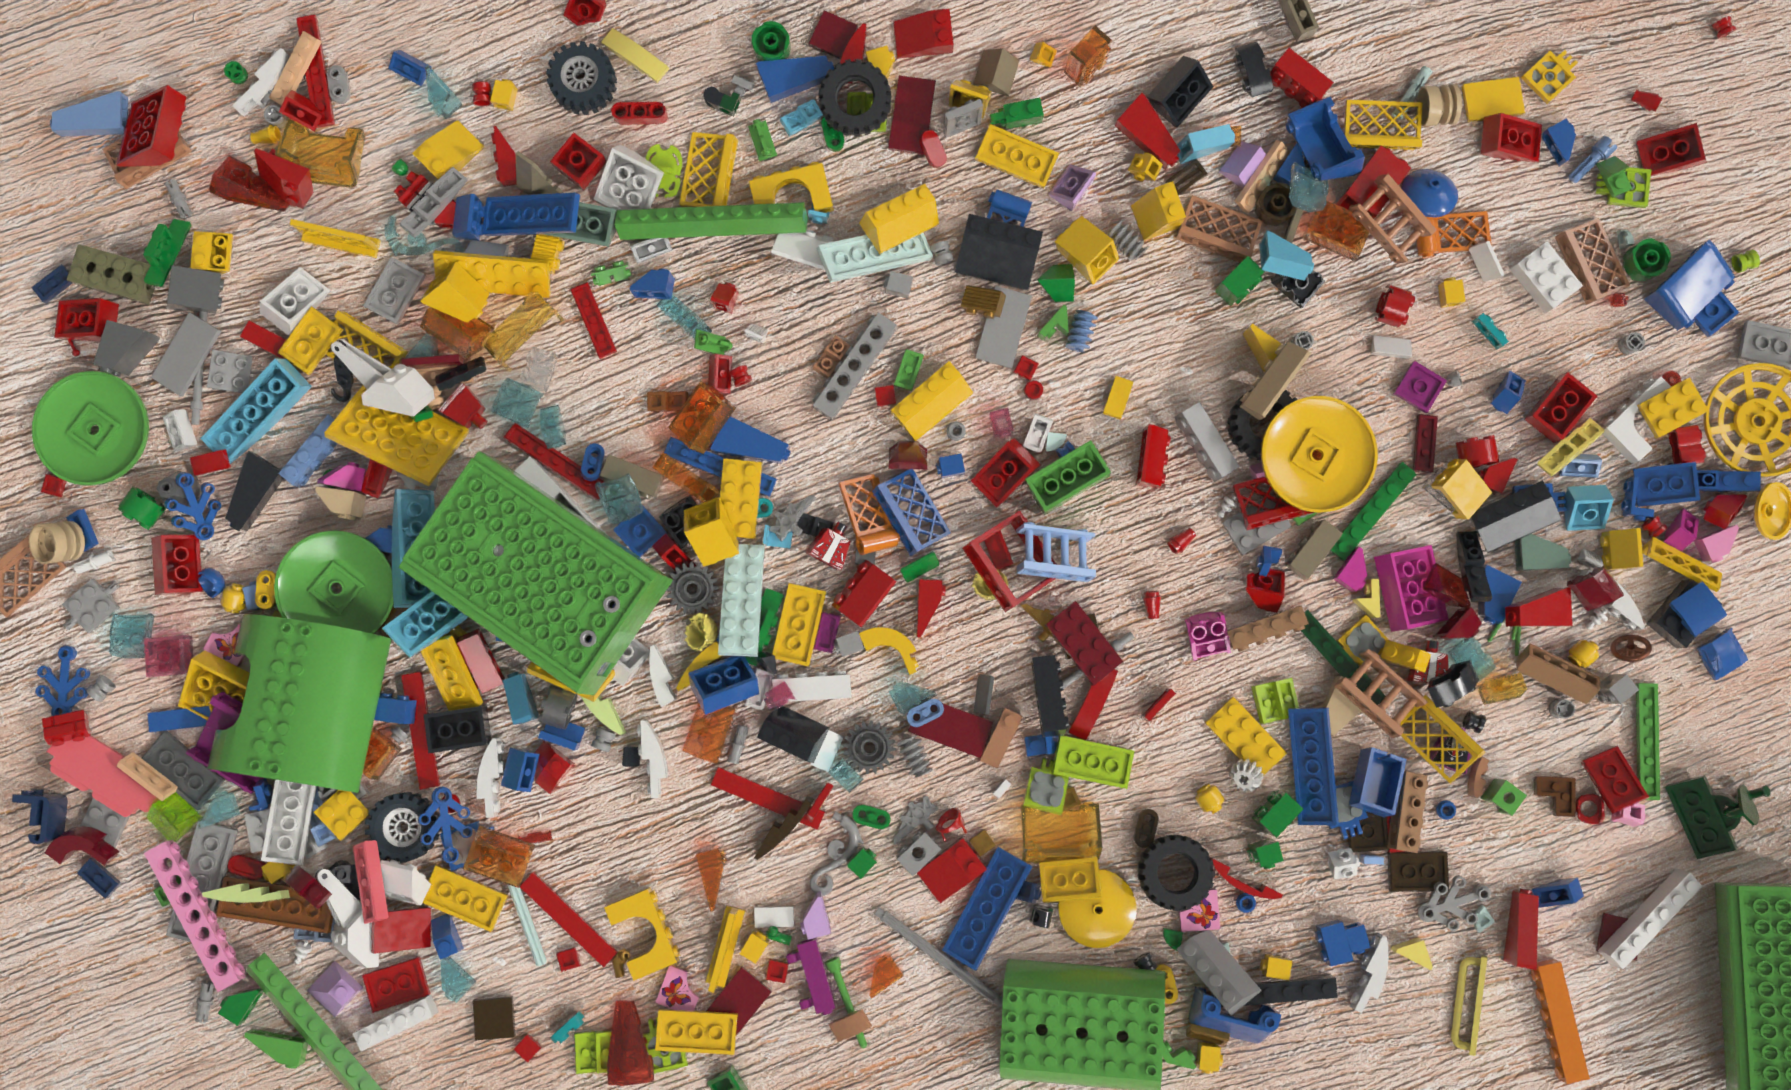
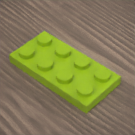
M1059 735L1052 774L1127 789L1134 751Z

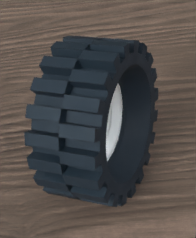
M412 792L397 793L384 797V800L378 801L375 804L376 808L369 811L368 814L371 815V818L365 821V824L369 825V829L365 830V835L370 834L371 839L366 841H377L381 859H390L389 862L395 860L405 863L425 855L428 850L434 847L433 842L439 838L437 834L433 837V842L430 845H424L420 841L421 835L427 833L439 817V814L435 815L434 813L428 825H420L418 823V816L425 813L430 806L428 798H421V794H412ZM425 815L421 818L422 823L427 822ZM402 822H406L408 825L406 832L401 829ZM426 835L424 837V842L428 843L430 841V837Z

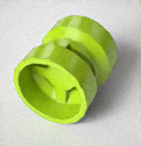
M1752 249L1744 254L1733 255L1731 264L1735 272L1741 273L1748 268L1754 269L1759 267L1760 257Z

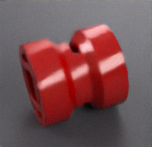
M474 82L472 84V91L474 92L473 104L477 106L491 105V84L488 82Z

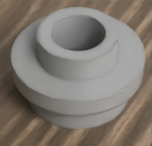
M952 422L948 425L947 435L951 440L959 441L965 436L966 429L962 423ZM954 428L959 429L960 433L958 435L953 434L952 430Z
M398 726L395 729H391L390 731L393 734L390 737L398 744L401 741L405 744L408 735Z

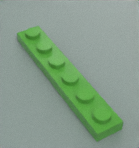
M1636 683L1639 689L1636 692L1637 778L1649 795V798L1646 800H1660L1658 684Z

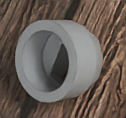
M1458 371L1448 374L1446 380L1451 379V382L1448 383L1449 386L1457 387L1462 385Z

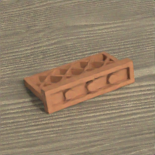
M179 131V139L174 149L175 156L170 162L160 166H130L120 172V167L116 165L118 157H112L110 152L120 149L123 137L102 149L115 173L116 181L125 189L132 187L192 152Z
M1192 195L1185 212L1186 218L1180 226L1176 239L1239 263L1247 256L1251 258L1263 221ZM1193 202L1200 204L1203 210L1195 213L1192 207ZM1216 210L1221 217L1213 220L1209 211ZM1205 213L1209 222L1201 224L1197 216ZM1233 216L1239 223L1231 226L1227 218ZM1194 218L1197 224L1195 228L1185 226L1187 220ZM1223 220L1227 228L1219 231L1215 223ZM1252 223L1257 226L1254 231L1249 233L1245 224ZM1212 225L1215 233L1207 234L1204 227ZM1241 226L1245 235L1237 238L1233 229ZM1229 231L1233 240L1226 241L1221 234ZM1247 238L1250 243L1249 249L1242 247L1239 241Z
M1599 218L1568 229L1555 236L1569 269L1583 285L1579 290L1586 305L1630 287ZM1591 225H1595L1596 235L1589 233ZM1574 232L1583 235L1581 242L1576 240ZM1587 237L1594 240L1593 247L1585 244ZM1598 242L1604 245V253L1596 249ZM1583 249L1591 252L1589 259L1584 257ZM1595 254L1602 257L1600 264L1593 261ZM1606 259L1612 262V270L1604 266ZM1591 266L1599 269L1597 276L1592 274ZM1603 271L1610 274L1608 281L1601 279ZM1614 276L1620 279L1622 286L1619 287L1612 284ZM1599 283L1607 286L1603 294H1601L1598 287Z
M29 535L0 559V612L6 618L10 617L68 567L64 562L60 561L57 563L60 567L55 572L48 571V564L43 565V571L33 570L35 558L32 556L29 548ZM29 559V570H19V561ZM15 572L14 583L4 582L5 573ZM19 572L29 573L28 584L19 583ZM33 573L43 574V582L41 584H33ZM4 585H14V596H4ZM18 586H28V595L18 597ZM4 598L13 599V608L9 611L3 606Z

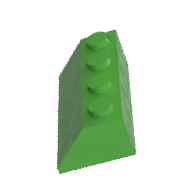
M1090 440L1026 478L1025 481L1042 513L1046 515L1110 477L1111 471Z

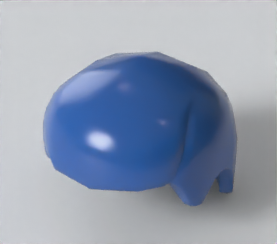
M205 568L198 573V575L202 574L198 581L210 598L216 597L225 588L224 577L219 571L213 568Z

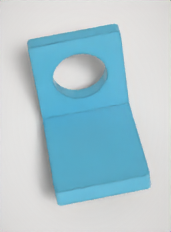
M812 203L811 210H808L809 220L816 224L828 223L830 212L814 211Z
M765 525L763 544L765 546L791 548L792 531L781 542L775 533L769 531L770 526Z

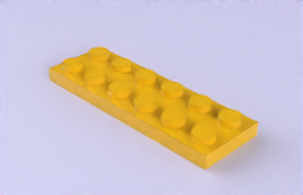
M437 250L433 253L435 278L454 262H457L489 293L549 298L551 295L549 260Z

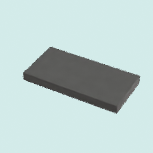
M164 731L141 759L178 786L176 793L196 810H200L225 779L218 773L207 769L202 763L193 760L192 757L186 754V751L190 749L170 732Z

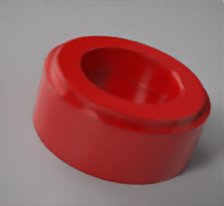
M1029 381L1025 385L1024 394L1030 400H1037L1043 394V386L1039 381Z

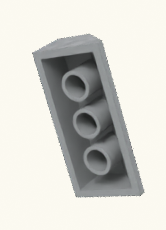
M1206 930L1192 936L1177 948L1181 957L1231 1016L1261 991L1211 930Z

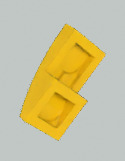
M1115 376L1103 414L1121 420L1134 383L1133 381Z

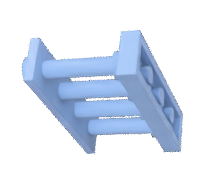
M1025 522L1016 529V533L1025 534V560L1017 565V574L1089 582L1096 577V570L1089 569L1086 558V542L1094 538L1095 533L1088 532L1086 529L1069 530L1039 526L1033 522ZM1033 535L1043 537L1042 563L1035 562L1033 559ZM1051 538L1061 539L1060 565L1051 562ZM1069 540L1078 541L1079 543L1078 567H1071L1069 564Z

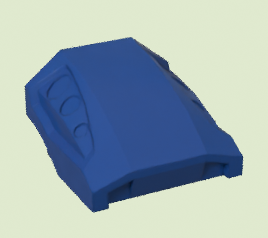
M1732 627L1726 628V631H1723V633L1717 634L1712 640H1708L1707 643L1697 647L1703 664L1713 680L1726 676L1748 661L1747 655L1732 632Z

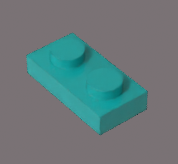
M1482 313L1472 321L1496 350L1509 342L1506 339V334L1494 325V321L1490 316Z

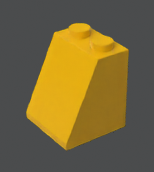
M1173 181L1155 187L1130 206L1144 241L1179 229L1186 218Z
M1082 215L1077 220H1074L1070 227L1054 241L1058 251L1092 285L1119 260L1113 239Z
M454 262L430 282L420 301L427 306L468 323L473 318L476 320L482 315V309L487 305L488 302L486 300L490 293L457 262Z
M720 497L684 510V533L703 567L739 554V542Z

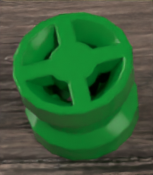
M231 61L225 65V76L233 83L243 84L247 81L248 72L240 63Z

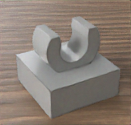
M738 75L733 76L732 83L737 85L735 93L744 96L746 89L753 90L754 82Z

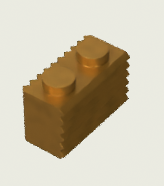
M966 285L961 307L966 311V314L976 316L978 313L983 314V317L994 319V317L1000 318L1006 295L999 290Z

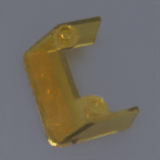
M530 292L524 298V302L492 333L489 332L483 337L482 346L500 365L511 372L513 369L506 361L553 315L561 322L564 321V318L538 292Z

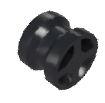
M1469 710L1464 717L1463 728L1467 730L1472 729L1478 734L1481 733L1485 726L1486 716L1482 714L1476 715L1475 712Z
M1150 952L1144 953L1133 960L1134 965L1138 966L1139 969L1155 970L1158 967L1152 961Z

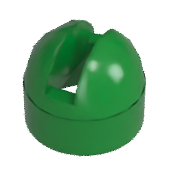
M400 159L391 170L399 176H404L408 172V166L406 162Z

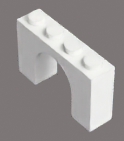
M1661 376L1647 380L1643 384L1644 388L1641 391L1638 390L1630 396L1631 401L1627 405L1625 403L1616 410L1617 414L1614 417L1610 416L1602 423L1604 425L1602 428L1605 430L1603 435L1631 464L1639 462L1653 449L1636 431L1634 416L1638 410V404L1671 387Z

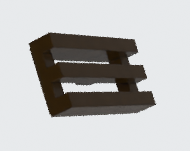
M1197 159L1166 180V183L1172 182L1196 165L1198 167L1174 184L1178 196L1208 174ZM1199 171H1201V174H1200V175H1198L1196 178H1194L1193 180H1191V181H1190L1189 183H1187L1185 186H1183V187L1180 188V189L1177 188L1178 186H1180L1181 184H1183L1185 181H1187L1188 179H1190L1192 176H1194L1196 173H1198Z

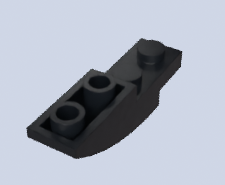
M1457 532V553L1464 590L1468 591L1471 602H1489L1492 599V593L1483 567L1485 559L1477 532Z

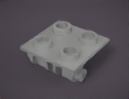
M212 350L207 387L213 390L243 393L249 385L253 357Z

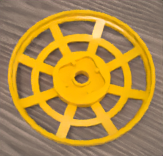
M1768 363L1748 364L1724 375L1710 391L1705 404L1708 410L1710 409L1713 397L1721 402L1718 412V426L1710 427L1709 411L1704 413L1705 434L1714 453L1730 468L1736 471H1749L1737 466L1742 457L1752 461H1764L1768 471L1761 472V477L1778 476L1791 471V463L1776 469L1772 460L1783 454L1791 446V428L1788 436L1780 432L1782 420L1791 418V399L1782 391L1789 381L1791 382L1790 370ZM1751 371H1769L1782 377L1775 386L1765 382H1752ZM1743 372L1744 384L1734 388L1727 396L1718 390L1729 378ZM1753 388H1762L1771 392L1766 399L1755 398ZM1745 390L1747 401L1740 406L1731 401L1737 393ZM1777 396L1785 403L1788 411L1780 413L1778 407L1773 403ZM1727 407L1734 412L1733 423L1724 425V412ZM1756 416L1761 419L1760 426H1757L1754 423V418ZM1736 431L1737 435L1741 438L1737 447L1730 441L1726 432ZM1720 433L1725 444L1734 452L1730 461L1718 449L1712 435ZM1776 438L1784 443L1779 449L1769 453L1767 442ZM1747 444L1758 445L1761 455L1745 453L1744 450Z

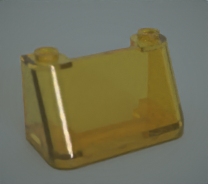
M288 120L275 155L310 169L312 183L349 188L355 187L359 180L365 135L363 129L348 128L345 132V137L310 133L309 128L300 123Z
M1083 802L1078 810H1067L1062 812L1061 815L1021 805V853L1023 861L1026 863H1040L1098 857V860L1100 859L1103 847L1099 803Z

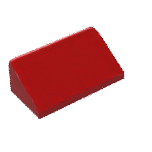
M710 355L708 373L709 393L731 394V376L729 372L732 370L733 356Z

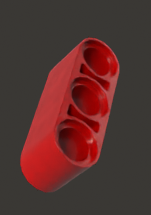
M618 102L611 108L614 120L620 125L663 124L668 119L666 107L661 102ZM657 110L663 111L660 116L654 115ZM619 111H625L623 116H617ZM644 111L643 115L636 116V112Z

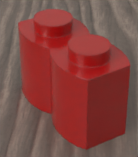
M1698 425L1680 427L1669 432V442L1672 447L1674 464L1704 463L1706 452L1701 445L1702 431Z

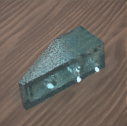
M673 294L671 300L661 299L657 304L693 340H695L696 329L709 333L712 332L703 319Z

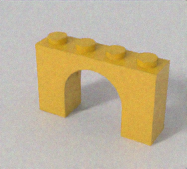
M812 162L806 167L800 168L796 166L786 172L776 171L771 173L770 176L764 177L760 175L749 181L754 204H775V197L782 187L788 184H800L810 192L814 211L823 213L834 211L823 163Z
M651 887L604 907L611 926L632 917H642L649 920L656 930L654 947L650 951L631 958L626 962L633 981L677 963L679 956H681L678 946L673 945L671 940L673 938L670 927L665 925L664 920L666 917L662 908L659 909L657 905L658 896L655 890H651Z

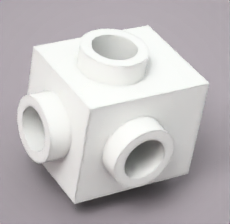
M1351 848L1328 852V867L1334 880L1357 875V867L1360 866L1358 856L1353 854Z

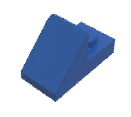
M1042 735L1024 737L1027 757L1056 753L1059 736L1042 737Z

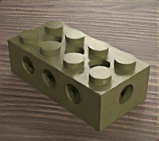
M78 244L67 281L78 286L146 305L150 304L155 289L154 285L144 282V278L151 266L150 264Z

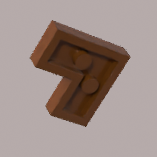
M1534 776V795L1553 796V816L1575 817L1576 778Z

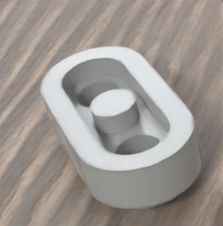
M334 65L327 71L330 97L336 103L344 104L349 101L351 96L348 75L341 66ZM339 72L338 76L334 77V73ZM341 90V94L336 95L337 91Z

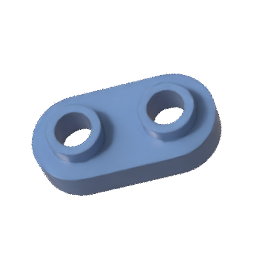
M930 699L910 709L907 714L908 723L913 727H920L940 717L944 711L942 702L937 699ZM931 705L937 706L936 712H931ZM915 713H918L920 715V719L918 721L913 720V715Z

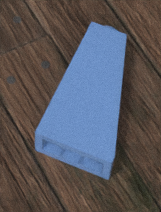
M116 91L52 112L50 127L53 132L61 137L124 134L128 119V97L122 92Z

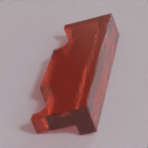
M551 830L547 833H542L541 831L530 833L526 837L518 836L519 846L553 840Z

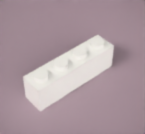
M836 671L834 676H827V672L815 673V677H808L807 673L796 674V678H788V675H777V679H772L774 703L852 698L850 675H846V671Z
M430 994L353 1033V1036L360 1051H363L433 1017L439 1011Z

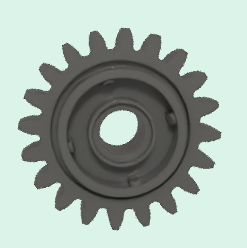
M690 561L689 567L683 562V569L676 566L677 573L670 572L673 581L666 590L671 591V593L666 595L667 598H673L670 604L674 605L677 603V611L683 607L684 614H686L688 609H690L692 615H694L695 609L702 613L701 607L708 610L707 603L714 604L711 597H718V594L713 592V590L719 589V586L713 585V583L718 581L717 578H711L714 572L710 571L707 573L708 566L701 569L700 562H698L696 567H694L692 561ZM691 583L697 585V590L693 593L686 590L687 586Z
M872 720L869 726H866V723L862 721L861 728L855 724L856 731L848 730L852 736L844 737L849 741V743L843 744V747L848 748L843 754L850 755L846 761L854 762L851 768L858 765V772L865 768L866 774L869 773L870 769H873V772L876 774L877 767L883 771V763L890 765L887 758H894L890 751L896 750L895 747L890 746L896 742L895 740H889L892 732L886 734L887 726L880 729V722L873 726ZM866 742L874 743L875 750L868 753L864 750Z

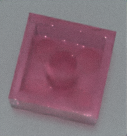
M191 635L144 639L146 677L187 675L191 659L193 658V640Z

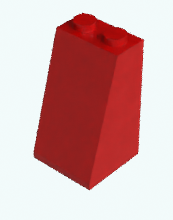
M1380 146L1336 204L1352 215L1349 207L1359 203L1363 205L1378 189V185L1374 182L1378 176L1389 174L1400 185L1411 167L1408 166L1404 159L1393 155L1389 148ZM1385 194L1367 211L1373 219L1389 200Z

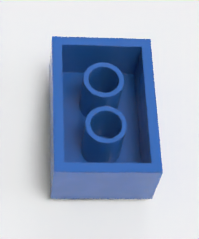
M732 656L688 673L691 689L705 715L759 694L758 679L745 656Z

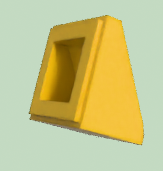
M1043 41L1035 44L1029 60L1050 68L1057 50Z

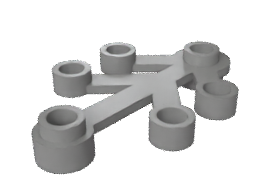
M1460 875L1453 877L1449 891L1446 884L1437 882L1434 885V891L1429 901L1419 906L1418 916L1424 922L1436 920L1446 925L1451 931H1456L1459 929V922L1454 918L1448 919L1439 914L1447 910L1463 918L1468 924L1474 925L1478 921L1477 915L1457 906L1477 899L1486 901L1491 895L1490 889L1484 884H1477L1471 893L1455 898L1459 889L1465 887V878ZM1461 879V884L1457 885V880ZM1443 885V890L1439 891V886ZM1482 891H1486L1484 896H1481ZM1447 893L1443 903L1437 904L1440 896ZM1431 910L1430 915L1426 916V912ZM1473 915V919L1469 921V916ZM1451 922H1455L1454 927H1450Z

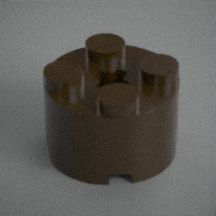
M1285 183L1267 186L1256 201L1255 214L1267 225L1280 226L1285 223L1298 206L1294 189Z

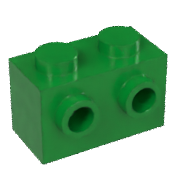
M1269 838L1248 844L1249 850H1247L1249 861H1253V864L1259 867L1270 869L1275 867V863L1284 861L1278 841Z

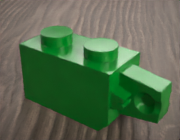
M1039 97L1004 104L1002 108L998 109L997 113L990 114V122L992 125L1001 124L1006 129L1042 123L1044 113L1041 99Z

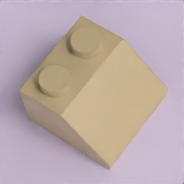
M323 487L315 488V491L332 513L338 514V518L355 521L356 518H363L365 495L353 491Z

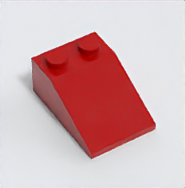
M950 8L930 10L893 21L897 59L953 53L954 43Z
M1504 113L1486 116L1483 122L1480 154L1498 159L1539 162L1542 124Z
M1697 123L1636 141L1643 169H1651V176L1680 171L1707 163Z
M255 148L254 153L259 175L285 202L291 206L303 209L314 193L310 169Z
M102 298L59 301L54 338L100 342L106 321L117 322L119 304Z
M1014 438L1008 441L971 482L998 508L1041 464Z
M961 836L921 868L917 874L939 903H942L976 879L987 868Z

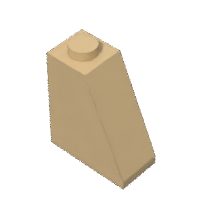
M1336 676L1322 705V707H1329L1331 736H1334L1361 712L1357 706L1334 687L1338 680L1344 678L1343 676Z

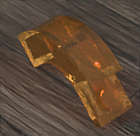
M662 452L652 467L703 503L715 499L720 492L709 482L697 476L664 452Z

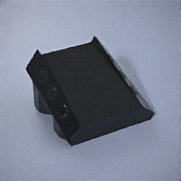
M1314 270L1311 274H1308L1305 281L1276 274L1271 278V283L1300 308L1307 304L1325 282L1322 275Z

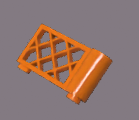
M1487 211L1447 214L1441 217H1426L1437 230L1431 236H1419L1416 240L1418 256H1422L1423 259L1432 258L1437 253L1469 251V248L1472 247L1470 246L1471 244H1478L1475 238L1479 234L1485 238V241H1490L1491 244ZM1475 217H1482L1483 225L1480 228L1472 222ZM1457 218H1461L1467 223L1463 229L1454 224ZM1438 220H1444L1449 224L1444 231L1438 227ZM1468 226H1471L1476 231L1472 238L1464 232ZM1450 227L1459 233L1455 239L1446 233ZM1461 235L1469 241L1463 247L1456 242ZM1442 237L1451 243L1448 248H1441L1440 240Z
M874 474L838 483L856 536V547L860 555L895 547L900 541L899 534L892 528L880 504L878 503L877 509L867 505L870 498L877 501L872 490L881 484L879 477L875 478ZM870 480L872 485L871 491L861 487L864 481ZM851 485L857 489L853 496L847 493L845 486ZM859 490L868 495L865 503L856 498ZM853 502L862 506L859 514L853 511ZM865 508L874 513L871 521L862 516ZM877 515L883 518L884 526L874 523ZM859 520L869 524L866 530H859Z

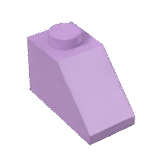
M821 891L816 893L803 915V922L800 923L802 933L807 934L808 940L831 934V927Z

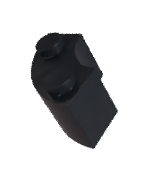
M1257 42L1235 48L1236 56H1234V63L1242 74L1244 91L1251 97L1272 92L1271 73L1269 68L1265 69L1262 60L1265 58V55Z
M1471 660L1452 664L1446 672L1431 678L1427 689L1436 708L1442 706L1450 707L1455 701L1473 692L1476 689L1475 686L1479 678Z

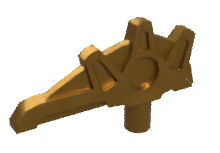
M1022 604L1020 607L1042 627L1043 632L1037 638L1041 642H1044L1049 636L1054 638L1045 626L1046 623L1055 617L1050 614V610L1045 608L1043 611L1033 608L1028 604Z

